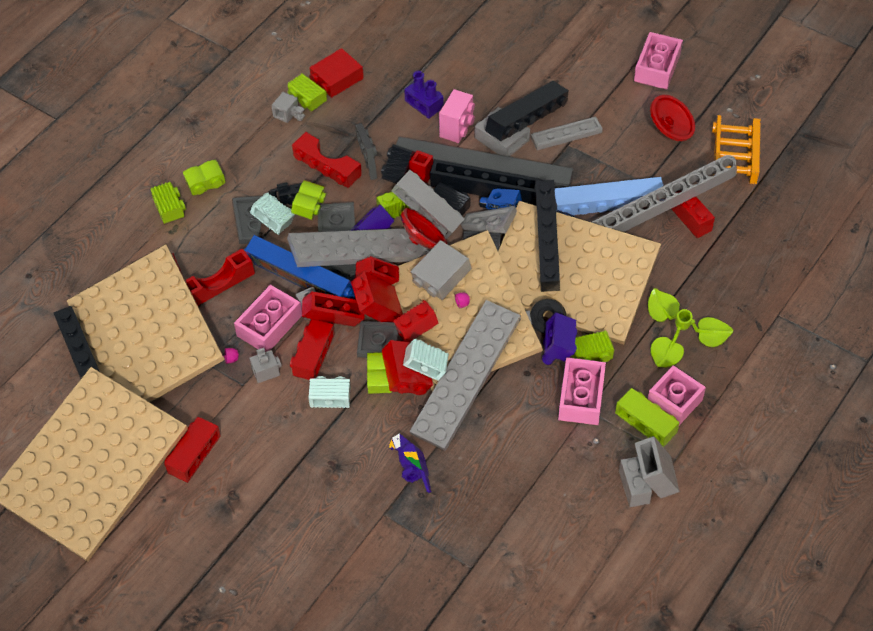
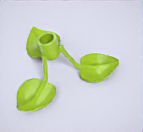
M656 288L650 294L648 300L650 316L657 322H664L667 318L669 320L676 318L675 325L677 327L672 341L667 337H660L654 340L651 345V356L658 367H671L682 359L684 348L675 342L680 331L688 329L690 325L693 326L695 332L699 333V341L707 347H717L723 344L732 335L733 329L726 323L711 317L701 319L698 322L697 328L695 320L692 319V313L687 309L679 311L680 304L674 296L661 292Z

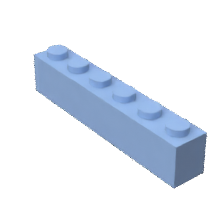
M661 177L555 188L556 212L570 216L614 211L663 187Z

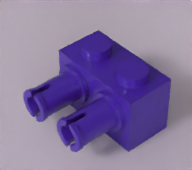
M416 71L413 73L414 82L404 89L405 101L430 119L443 108L444 96L439 91H436L437 84L434 80L424 82V73Z
M555 313L546 322V333L543 339L545 350L542 355V361L546 365H551L556 359L566 361V357L569 358L575 354L577 348L575 344V337L577 335L575 319Z

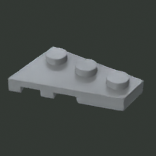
M515 206L469 213L464 217L461 226L466 231L484 232L488 230L493 233H506L517 214Z

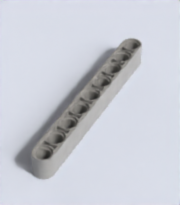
M731 155L723 156L591 223L625 232L732 179L737 174L736 159Z

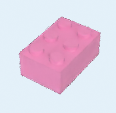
M650 32L636 65L634 81L668 89L681 54L683 40Z
M270 284L234 322L236 336L257 349L264 348L265 352L270 351L301 318V302Z
M566 357L558 420L598 425L606 362Z

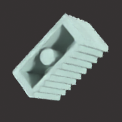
M265 193L253 204L250 211L254 217L278 235L292 223L295 215L291 213L289 207L283 206L276 197L269 195V193Z
M413 339L406 347L403 366L437 381L446 373L449 354L445 353V351L431 347V345L417 339Z
M323 376L310 378V407L349 408L350 379L342 376L335 379H327Z

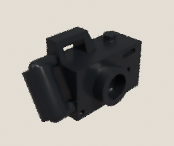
M287 182L277 184V188L271 189L269 195L277 198L276 192H278V201L280 203L292 205L302 183L289 185Z

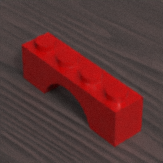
M307 132L292 144L293 156L297 160L308 164L310 168L318 170L324 176L330 177L339 185L349 188L362 175L361 163L349 156L338 159L323 156L320 153L319 139Z
M240 249L226 257L225 263L214 275L202 279L196 278L193 275L185 281L199 306L254 275L255 272L252 260L243 249Z

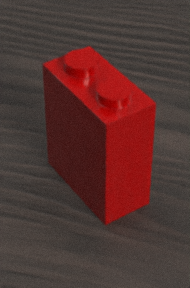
M342 48L309 67L310 79L326 90V94L331 98L364 79L363 66Z
M363 272L351 281L361 313L380 322L394 323V319L397 320V317L403 315L395 287L367 272Z
M391 340L382 349L389 390L400 394L424 395L433 386L432 378L403 366L406 347L411 342Z

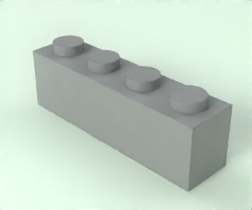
M411 170L391 190L408 207L430 220L441 231L445 239L464 220L457 210H454L444 198L435 193L431 186L425 184Z

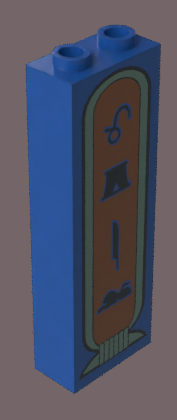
M256 235L252 237L244 250L254 265L304 289L313 287L319 293L356 300L350 280L321 266L297 267L291 252Z

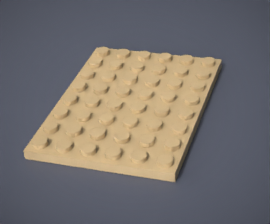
M519 201L516 207L517 214L504 236L498 253L525 311H530L531 313L532 307L542 299L556 300L565 308L566 316L576 320L577 330L589 334L600 333L606 330L611 341L624 345L661 244L556 212L560 291L541 292L537 206ZM549 310L543 314L545 320H549L553 316V313Z
M488 230L449 245L469 258L472 269L443 300L438 297H432L426 289L417 287L412 281L413 277L410 271L426 255L399 265V282L392 284V286L395 287L403 314L407 313L413 307L423 303V300L427 301L434 310L439 324L416 339L448 353L447 366L486 300L521 315V320L492 371L543 351ZM464 292L470 296V303L468 306L459 309L455 301V294ZM432 378L433 386L431 390L433 392L439 380L437 381Z
M167 245L160 247L67 300L68 305L72 306L100 373L149 403L225 360Z
M90 367L1 479L0 505L88 562L188 430V427Z

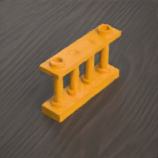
M718 115L717 121L713 122L712 133H715L714 161L726 155H731L736 160H747L750 165L747 167L737 166V173L750 176L749 184H757L760 166V119L753 118L752 125L748 127L721 125V115ZM721 132L747 134L750 138L748 140L720 138ZM720 145L747 147V149H750V152L720 151Z

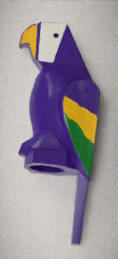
M400 433L397 434L390 441L389 448L398 451L400 464L404 468L402 478L412 483L422 478L426 491L430 493L429 473L424 453Z

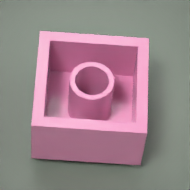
M455 89L452 91L439 113L441 138L459 143L462 137L466 136L469 125H472L475 119L473 115L475 108L473 95Z
M673 365L649 390L648 400L658 404L667 414L673 415L680 422V426L702 402L706 387Z

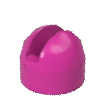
M460 292L455 294V301L459 309L469 305L470 296L467 293Z
M224 349L226 364L234 363L238 360L239 353L236 349Z

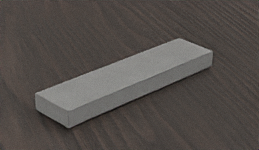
M592 117L532 133L531 140L536 150H541L600 134L603 128L597 117Z

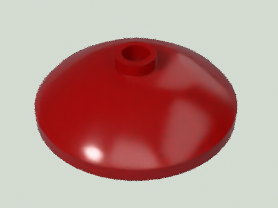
M659 95L652 101L650 105L651 118L656 128L663 135L676 141H686L693 136L695 121L685 104L670 95Z
M405 208L401 212L404 228L410 236L409 239L414 244H419L428 249H432L440 240L447 244L441 231L425 216L410 208Z

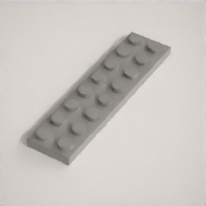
M405 228L289 233L287 237L297 267L356 264L357 261L359 262V260L370 256L386 262H408L427 255L432 250L419 244H414L409 239L410 236Z
M488 300L485 301L447 366L446 373L440 378L410 430L411 435L446 451L521 320V315Z

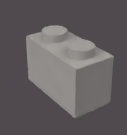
M638 457L622 459L620 461L619 474L629 507L650 504L652 490L643 480Z

